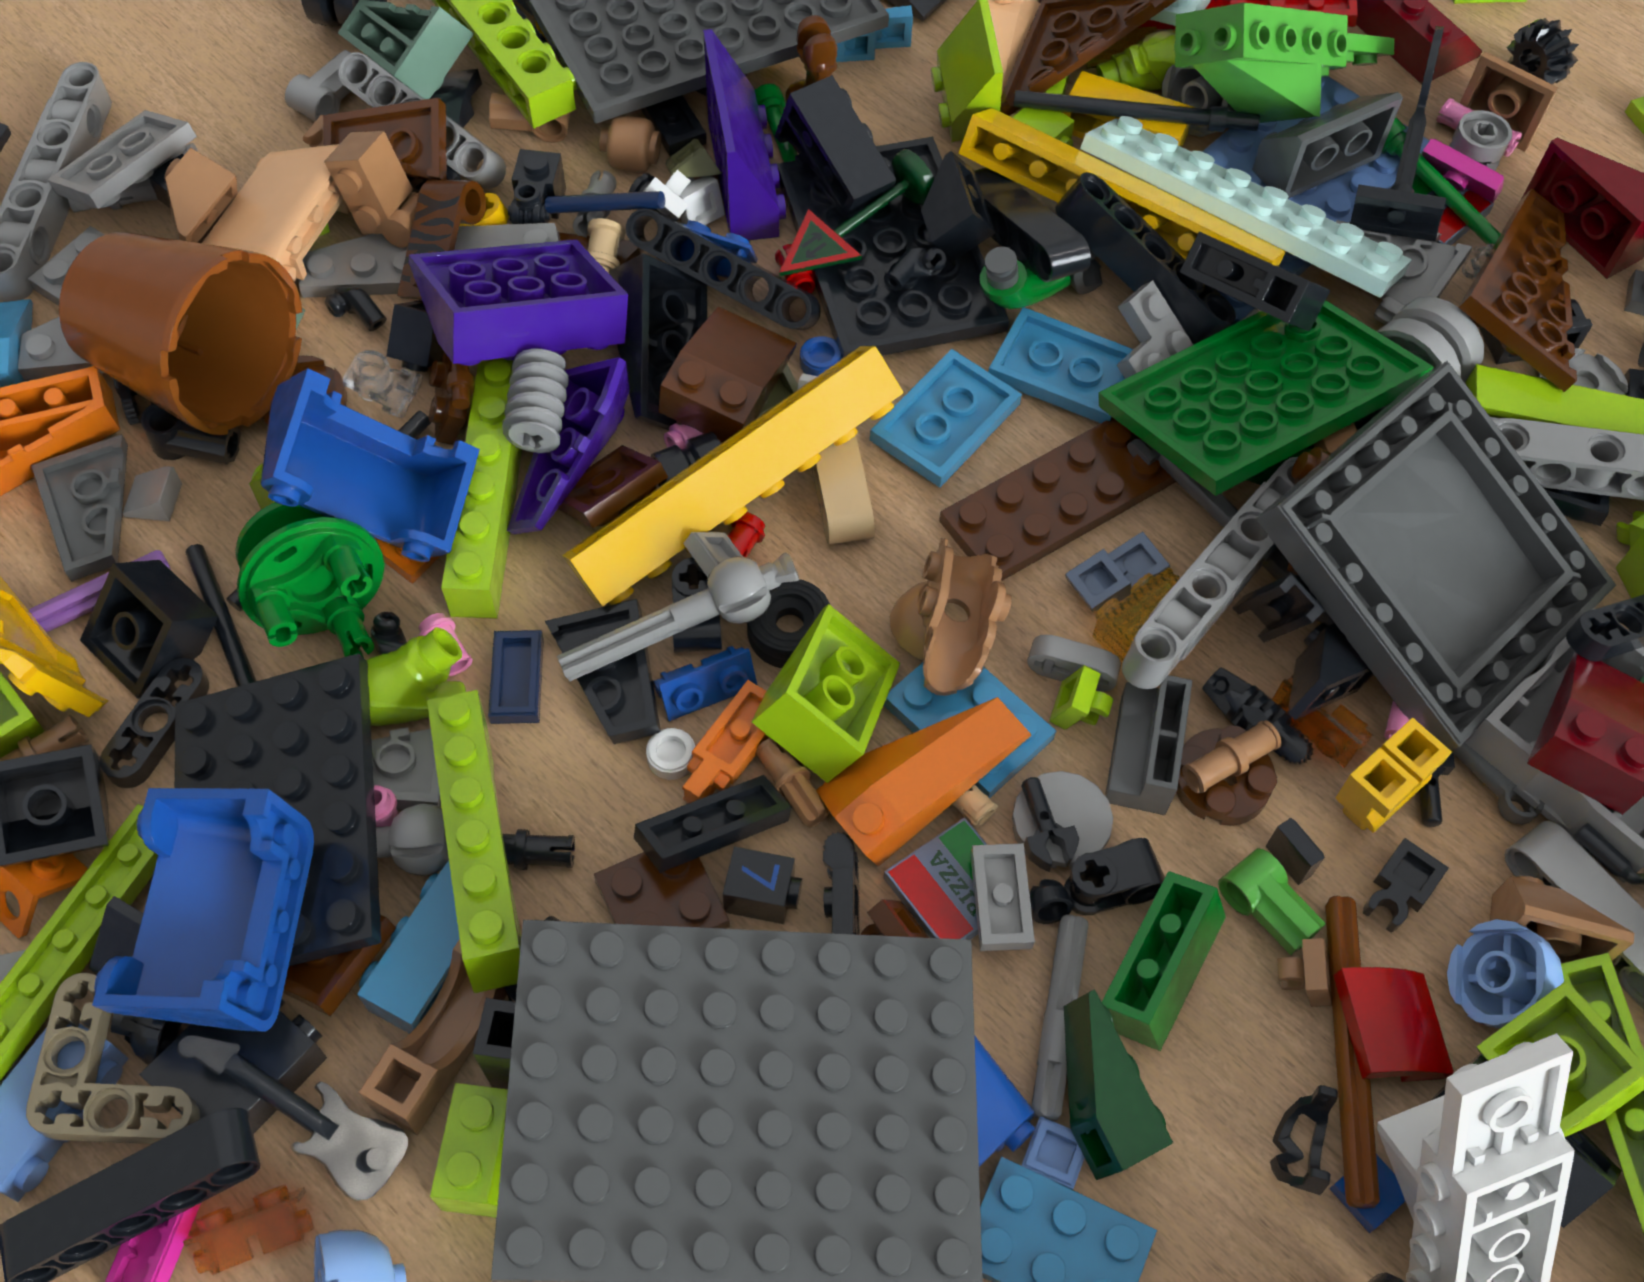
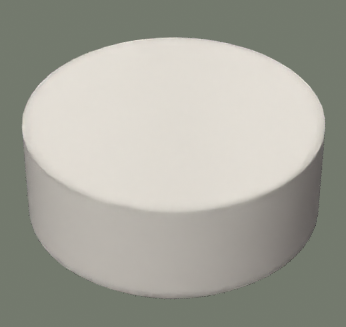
M676 728L663 729L661 732L654 734L646 747L647 761L651 771L658 777L667 780L680 779L689 773L687 765L692 759V750L695 748V743L691 736L685 731Z

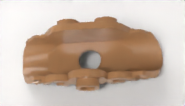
M941 538L939 549L936 552L931 551L926 559L922 578L928 581L918 583L905 592L896 601L889 616L891 632L898 644L915 658L924 661V687L930 692L942 696L956 694L957 690H963L971 686L980 675L996 637V621L1003 622L1006 619L1012 602V596L1006 593V586L1001 582L1002 569L996 565L997 557L988 554L971 557L954 555V549L948 547V539ZM954 603L961 606L966 611L968 619L966 621L951 619L944 611L946 604Z

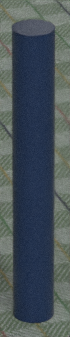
M662 191L548 196L545 199V209L550 214L638 210L645 208L663 209L666 200Z

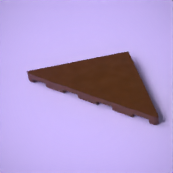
M1042 0L1002 93L1000 112L1010 116L1021 108L1013 107L1015 90L1045 92L1177 0Z

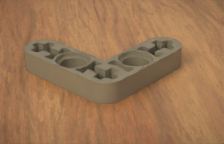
M85 972L67 978L59 986L55 994L26 1106V1118L29 1125L40 1134L54 1140L153 1144L199 1120L200 1109L196 1101L182 1089L168 1086L96 1083L112 1013H107L92 1006L93 1002L85 1003L82 1012L73 1005L75 999H82L86 996L87 990L95 995L96 975ZM79 1022H83L90 1029L86 1031L78 1028ZM70 1042H83L85 1045L83 1059L72 1068H59L57 1056L60 1050ZM61 1099L69 1107L83 1110V1119L76 1114L62 1113L58 1114L55 1121L45 1116L48 1108L57 1107ZM114 1099L126 1100L128 1113L122 1123L113 1128L102 1127L100 1124L102 1108ZM172 1103H175V1106L183 1112L181 1119L171 1120L168 1129L158 1119L144 1117V1107L152 1113H167L171 1110Z

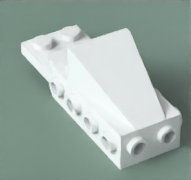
M1557 1033L1534 1043H1520L1506 1054L1479 1065H1465L1446 1078L1445 1095L1378 1122V1133L1414 1221L1412 1238L1410 1239L1409 1269L1406 1273L1407 1282H1550L1575 1152L1574 1148L1565 1139L1560 1128L1573 1051Z

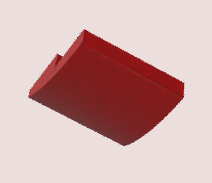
M1350 967L1341 968L1333 975L1362 1079L1400 1077L1401 1082L1446 1079L1453 1075L1454 1070L1424 973L1399 968Z

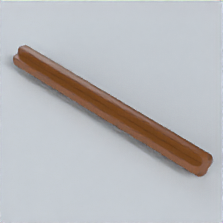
M1332 896L1325 905L1345 1196L1346 1202L1350 1207L1371 1209L1375 1208L1380 1201L1371 1081L1361 1077L1333 977L1341 968L1361 967L1357 907L1352 897Z

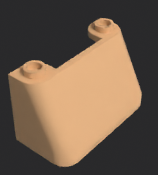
M339 144L269 152L259 160L255 171L202 244L249 250L264 254L279 262L288 271L294 282L296 278L304 280L307 272L303 258L336 211L345 214L350 212L324 163Z

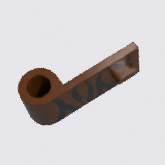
M431 179L422 185L417 198L416 211L397 293L398 297L422 300L409 265V254L454 251L460 224L474 225L482 220L486 211V197L482 186L478 182L471 180Z

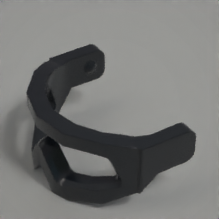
M1320 1085L1312 1095L1300 1097L1284 1113L1273 1137V1143L1280 1149L1282 1154L1276 1155L1270 1160L1271 1169L1277 1180L1317 1195H1321L1330 1184L1331 1174L1320 1170V1159L1328 1115L1338 1097L1336 1089ZM1301 1114H1305L1316 1122L1310 1145L1308 1172L1304 1177L1292 1175L1287 1167L1288 1164L1298 1162L1304 1158L1303 1152L1290 1138L1293 1126Z

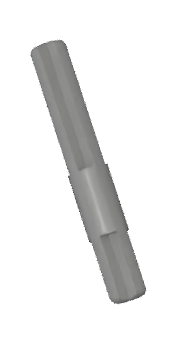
M1063 915L1059 923L1048 1001L1044 1013L1037 1059L1038 1067L1031 1108L1035 1112L1034 1117L1039 1118L1041 1116L1051 1121H1057L1062 1114L1067 1079L1063 1006L1077 999L1079 995L1089 925L1088 921L1080 916Z

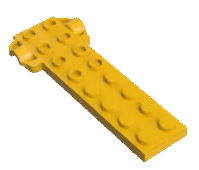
M0 576V664H4L11 671L8 674L10 681L27 695L33 696L36 692L42 694L50 704L62 712H66L70 708L90 717L94 712L99 711L109 700L82 687L86 680L80 674L77 660L67 650L54 643Z

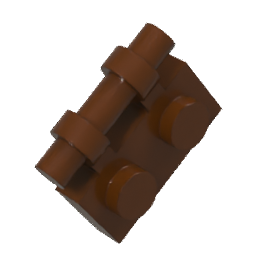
M444 352L440 361H433L430 369L429 385L435 387V396L430 405L429 421L435 423L436 442L453 445L467 420V408L470 406V398L474 393V376L470 373L469 366L458 363L453 364Z

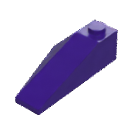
M612 358L564 370L568 375L569 384L566 388L565 412L561 418L563 426L559 433L560 445L551 452L533 453L507 528L508 532L521 534L542 531L617 430L619 423L624 417V406L630 391L626 361L622 358Z

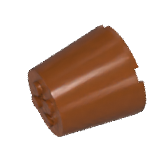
M113 232L95 239L78 254L71 264L62 285L59 300V318L63 335L70 348L86 362L189 426L205 433L225 435L228 434L229 429L241 424L249 427L262 418L270 410L277 386L291 378L301 349L302 338L295 336L296 314L303 312L296 284L288 271L279 262L258 252L129 232Z

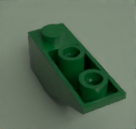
M1094 989L1064 1005L1063 1008L1070 1129L1095 1179L1099 1180L1128 1169L1173 1144V1141L1166 1129V1122L1162 1112L1153 1104L1140 1078L1136 1061L1127 1053L1114 1028L1113 1017L1109 1009L1102 1004Z

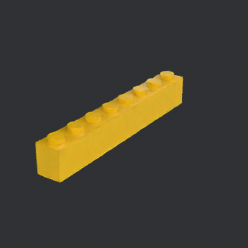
M990 108L972 114L958 154L1057 203L1081 174L1086 172L1092 173L1107 183L1185 260L1199 231L1278 267L1286 251L996 109Z
M860 346L562 556L593 601L602 607L608 602L610 605L621 603L634 592L632 585L646 575L649 579H652L665 572L672 565L670 558L684 548L689 552L683 543L691 532H708L721 522L724 525H728L738 520L748 511L745 506L759 495L764 499L776 493L785 485L782 480L784 477L796 469L798 472H803L814 466L821 460L822 457L819 453L832 443L835 446H839L852 439L858 433L856 426L868 418L873 421L887 414L894 408L892 401L904 392L876 346Z

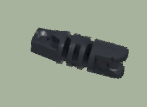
M1222 667L1216 670L1202 687L1203 691L1232 724L1247 731L1262 720L1269 721L1275 726L1281 737L1282 745L1274 751L1280 757L1283 756L1285 761L1288 760L1289 763L1293 762V764L1307 763V760H1311V756L1314 755L1313 743H1310L1309 739H1305V735L1290 723L1293 718L1257 686L1249 684Z

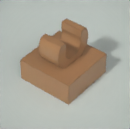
M1324 938L1302 939L1303 959L1297 957L1277 959L1278 980L1281 981L1282 990L1305 989L1311 1007L1332 1006L1329 955Z

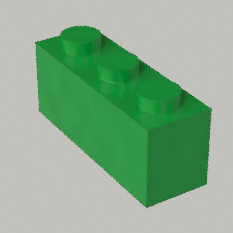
M1168 871L1102 1000V1004L1109 1009L1113 1017L1114 1028L1119 1035L1161 1051L1226 918L1216 887Z

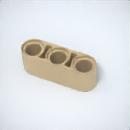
M855 435L842 445L835 446L832 443L819 453L822 457L821 460L811 467L828 544L872 539L875 537L874 515Z

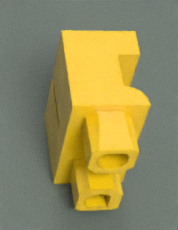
M1412 717L1381 748L1377 749L1349 775L1335 799L1344 806L1342 809L1343 814L1362 830L1368 828L1374 833L1431 780L1432 773L1446 761L1452 751Z

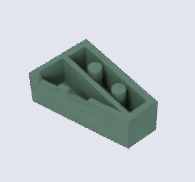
M368 0L358 1L338 32L348 42L425 99H430L434 92L442 86L446 74L474 34L441 7L431 6L430 10L420 9L414 4H407L403 8L396 7L391 2Z

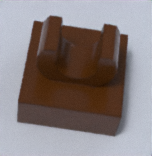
M885 899L879 901L867 912L875 924L868 925L861 932V935L879 936L882 934L883 936L929 938L902 901Z

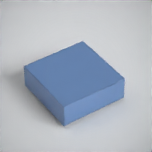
M1040 1116L1021 1166L1073 1190L1085 1157L1070 1128Z

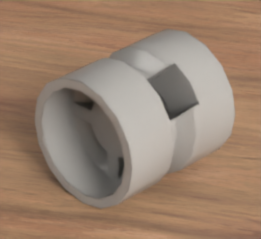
M1484 110L1472 111L1465 114L1459 121L1449 147L1496 171L1500 159L1512 139V129L1503 117L1493 112Z

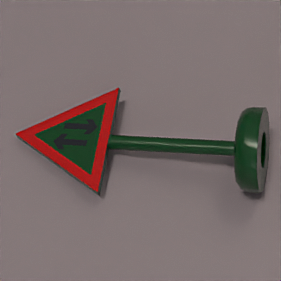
M903 149L896 154L891 161L896 185L835 230H832L808 209L779 275L784 276L861 260L862 255L843 240L842 237L902 193L913 203L923 206L934 181V177L925 162L909 149Z

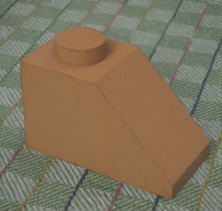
M190 148L181 159H174L165 172L164 178L166 180L168 199L178 240L202 243L238 194L236 175L193 148Z

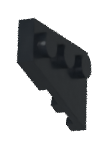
M637 599L547 620L545 623L562 653L642 618V611ZM647 647L577 678L613 744L652 736L661 732Z

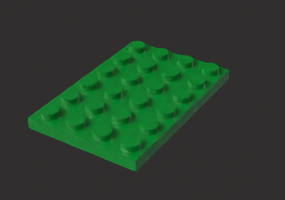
M1325 300L1310 332L1260 311L1098 392L1099 407L1217 496L1391 403L1421 376L1432 370L1433 366Z

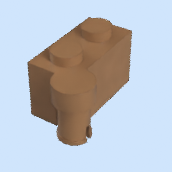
M385 131L350 132L324 161L362 234H383L391 244L402 248L408 247L419 193H411L413 188Z

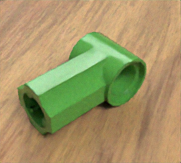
M1257 848L1218 880V887L1222 896L1232 908L1242 915L1249 916L1252 914L1274 939L1292 955L1303 947L1302 939H1312L1326 923L1287 884V873L1281 863L1268 851Z

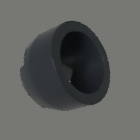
M1043 879L1039 882V886H1033L1029 891L1032 916L1040 924L1059 922L1063 915H1069L1073 909V904L1067 890L1056 880Z

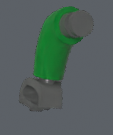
M996 247L989 251L985 257V266L980 273V286L985 296L998 306L1006 309H1020L1048 299L1069 285L1080 294H1087L1096 290L1103 284L1100 272L1102 266L1094 259L1097 256L1090 250L1091 263L1088 270L1046 283L1025 267L1023 263L1018 261L1013 250L1007 247Z

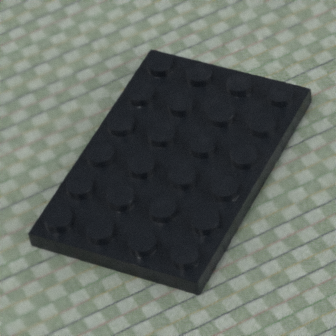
M933 136L876 146L882 157L887 158L890 163L896 154L903 149L911 150L925 162L934 179L942 162V157ZM795 160L777 163L780 187L797 233L808 209L832 230H835L854 216L852 215L844 219L816 186V180L820 178L810 166L801 168ZM902 193L843 236L842 239L861 254L862 259L813 269L815 273L814 282L842 359L860 346H876L881 356L1007 332L1009 318L1005 309L989 300L980 286V273L985 266V261L979 246L977 245L955 261L946 254V265L940 273L932 277L910 278L899 291H894L884 282V276L909 249L932 248L923 232L926 229L921 212L923 206L913 203Z
M358 653L176 703L174 788L270 789L305 816L311 823L314 834L313 855L289 966L382 943L368 662Z

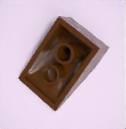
M718 306L682 348L660 386L659 413L702 433L712 431L719 441H726L757 419L796 349L797 343Z

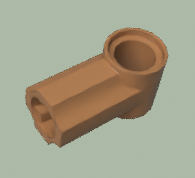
M491 93L489 101L491 129L533 131L534 135L539 139L550 143L560 142L567 136L571 112L533 129L506 94Z

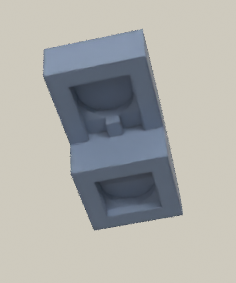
M1142 531L1109 554L1105 549H1102L1067 572L1065 576L1090 610L1094 612L1113 605L1170 573V564Z

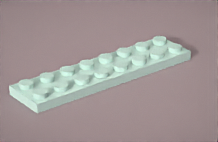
M1121 116L1119 119L1115 118L1087 132L1080 147L1081 150L1379 298L1405 275L1412 259L1402 255L1403 251L1398 246L1388 242L1377 243L1365 237L1363 230L1349 223L1338 224L1326 218V213L1318 207L1308 204L1301 206L1289 200L1288 194L1281 189L1272 186L1264 188L1252 182L1251 176L1244 171L1234 168H1223L1215 164L1214 158L1207 153L1201 151L1191 152L1178 146L1179 142L1170 135L1163 133L1154 134L1142 129L1143 124L1135 118L1129 116Z

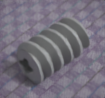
M533 348L523 350L516 355L512 362V374L509 380L510 388L507 393L508 402L505 406V418L502 423L503 434L510 443L525 451L547 453L556 450L560 445L559 433L563 426L561 418L565 412L564 402L567 398L566 388L569 384V378L564 371L566 368L565 358L546 349Z

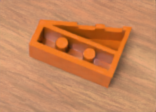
M92 366L0 387V496L34 478L31 465L97 443L120 430L113 391L98 368Z

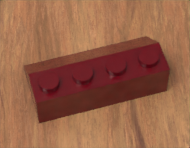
M1357 0L1358 17L1356 25L1367 35L1394 38V55L1390 56L1421 84L1436 26H1443L1444 30L1432 80L1480 57L1482 50L1467 34L1428 0Z

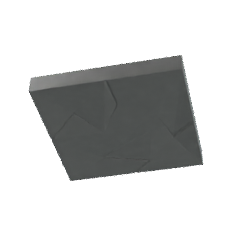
M1448 361L1421 376L1256 517L1257 521L1340 631L1346 635L1347 640L1402 713L1409 720L1413 717L1449 750L1460 747L1503 700L1566 637V632L1583 613L1595 608L1616 586L1615 582Z

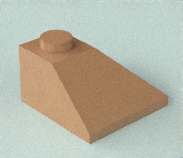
M1484 51L1460 104L1474 111H1489L1503 117L1509 123L1512 130L1522 133L1521 139L1516 140L1519 142L1516 148L1525 152L1558 87Z
M1510 876L1492 894L1490 921L1495 919L1513 921L1529 928L1550 943L1560 958L1561 963L1608 952L1611 960H1613L1634 943V933L1565 890L1544 885V882L1538 878Z

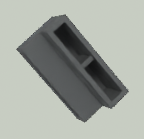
M1168 675L1157 688L1152 689L1138 688L1126 682L1120 700L1105 792L1109 804L1166 815L1178 787L1193 680Z

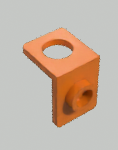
M72 853L0 868V921L17 938L26 936L38 900L75 886L88 868ZM7 891L12 892L18 900L20 907L18 917L14 916L7 906Z

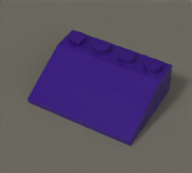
M703 30L708 127L715 164L721 171V174L718 175L728 232L740 235L748 241L779 237V220L786 219V205L784 195L776 194L775 190L780 188L777 163L770 164L769 159H773L771 134L763 133V130L767 129L765 105L757 104L754 87L713 30Z
M577 239L409 254V265L437 342L453 364L458 363L471 366L479 364L482 360L498 358L514 360L516 355L523 350L533 348L546 349L561 355L566 353L567 350L582 348L602 350L607 348L608 345L625 343L628 293Z

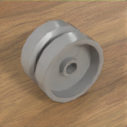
M1434 296L1417 297L1405 305L1393 316L1390 322L1377 331L1432 365L1433 369L1448 361L1464 383L1476 364L1481 365L1484 360V342L1475 323L1465 312L1450 301Z

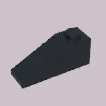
M1200 231L1180 270V273L1309 332L1330 292L1329 289Z
M1325 622L1321 623L1304 639V643L1308 647L1295 662L1288 714L1294 720L1356 693L1373 676L1371 670L1347 640L1346 635L1340 631L1335 623L1329 626Z

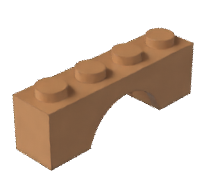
M519 924V925H520V930H521V935H522V925ZM460 939L453 948L447 977L431 1008L409 1035L401 1041L389 1045L358 1092L373 1111L417 1136L474 1048L486 998L504 1000L507 996L505 987L479 993L473 992L462 960Z

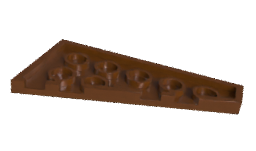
M1531 189L1519 201L1458 308L1465 312L1477 327L1485 328L1496 337L1508 353L1521 357L1560 390L1565 392L1577 382V372L1569 367V360L1575 356V346L1567 340V331L1573 326L1570 284L1563 281L1562 277L1568 271V260L1561 256L1560 250L1566 244L1564 213L1534 189Z

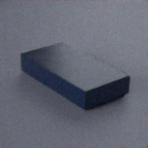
M542 630L494 631L488 714L491 724L540 723L544 644Z

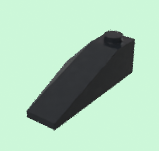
M642 253L609 271L613 279L628 293L625 343L617 344L620 358L626 361L629 395L635 418L669 430V427L677 421L659 413L660 386L682 348L707 320L708 285L671 265Z

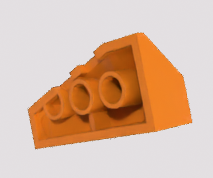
M996 697L865 753L831 781L821 785L816 792L833 817L861 851L879 867L1032 735L1005 704Z

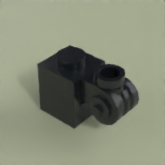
M520 149L511 179L514 191V199L511 206L509 205L508 216L510 217L511 224L548 223L551 218L559 219L560 213L550 214L546 211L545 199L548 196H565L566 183L561 153Z

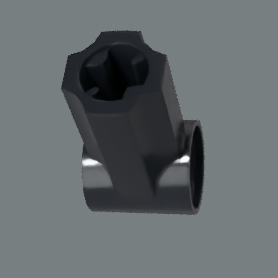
M154 403L146 407L142 412L140 419L142 427L153 452L158 457L164 460H176L189 456L226 465L229 462L235 461L240 450L241 432L239 426L229 429L228 434L214 435L189 426Z

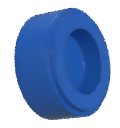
M826 336L810 338L800 349V367L808 375L819 376L842 359L836 340Z

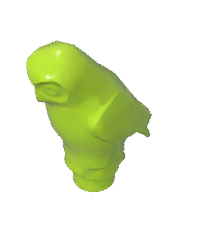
M1162 29L1150 32L1134 45L1124 49L1123 52L1111 55L1109 61L1097 64V75L1141 90H1162L1165 74L1175 64V29Z
M436 627L426 636L409 639L407 643L403 644L396 651L366 660L368 662L370 719L372 726L399 724L428 718L427 700L466 692L464 683L460 681H447L451 666L462 658L461 648L449 632Z

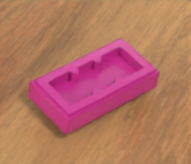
M1430 139L1423 149L1422 156L1456 190L1464 191L1466 188L1492 203L1501 193L1504 177L1498 172L1436 139Z
M201 1203L121 1244L105 1282H169Z

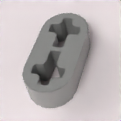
M1053 635L1035 637L1027 659L1031 670L1042 676L1063 681L1085 665L1101 673L1096 691L1114 689L1121 669V660L1112 652Z

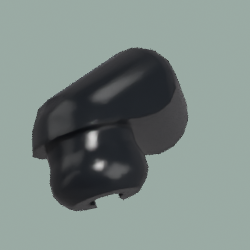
M339 287L334 290V294L327 296L325 299V305L333 316L341 317L346 312L357 314L369 331L380 328L387 320L367 292L361 288Z

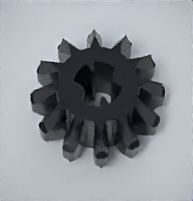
M1546 18L1537 19L1529 25L1520 28L1514 34L1515 40L1511 41V44L1506 47L1513 55L1507 62L1553 85L1562 81L1570 74V68L1578 61L1572 52L1579 44L1570 42L1569 35L1572 29L1562 31L1560 20L1549 22Z

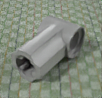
M347 50L342 51L311 77L304 74L295 76L289 82L285 91L286 104L313 121H316L321 114L338 113L340 101L351 92L341 83L338 76V68L341 60L351 52Z

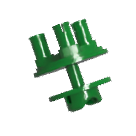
M274 502L257 512L241 530L235 549L236 560L240 568L237 579V594L246 615L258 626L264 628L269 643L272 646L284 647L293 643L298 635H308L329 630L337 636L345 657L359 653L364 658L360 650L361 646L368 655L372 653L374 642L369 637L363 624L365 615L362 609L367 606L377 593L383 580L385 567L383 553L373 535L354 522L325 517L299 505L291 507Z

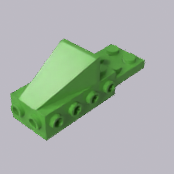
M1239 3L1176 14L1175 67L1196 69L1236 112L1259 114V123L1320 117L1321 78L1329 77V70L1343 69V67H1346V63L1352 62L1353 66L1377 64V57L1394 55V38L1347 33L1348 15Z

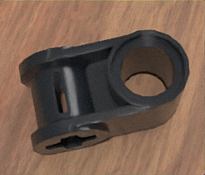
M693 557L683 559L673 569V603L709 588L707 585L708 577ZM690 585H698L699 588H697V589H690L689 586H690ZM720 615L673 635L674 653L721 650Z
M1136 838L1114 847L1079 856L1072 865L1070 877L1066 880L1064 888L1069 894L1074 912L1085 916L1095 915L1099 912L1121 906L1141 904L1154 899L1165 876L1147 838Z

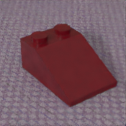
M1558 137L1551 140L1522 198L1531 189H1534L1564 213L1566 242L1606 279L1644 258V173Z
M1575 652L1527 764L1623 815L1644 797V683L1602 661H1590Z

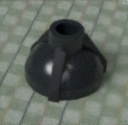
M114 1014L110 1030L111 1033L125 1036L124 1039L131 1045L135 1055L145 1064L149 1065L178 1037L182 1023Z

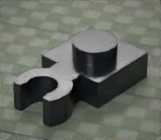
M1404 838L1373 881L1383 889L1375 892L1364 905L1363 914L1369 916L1377 906L1388 908L1392 913V920L1386 930L1390 933L1396 931L1408 916V906L1418 912L1449 867Z

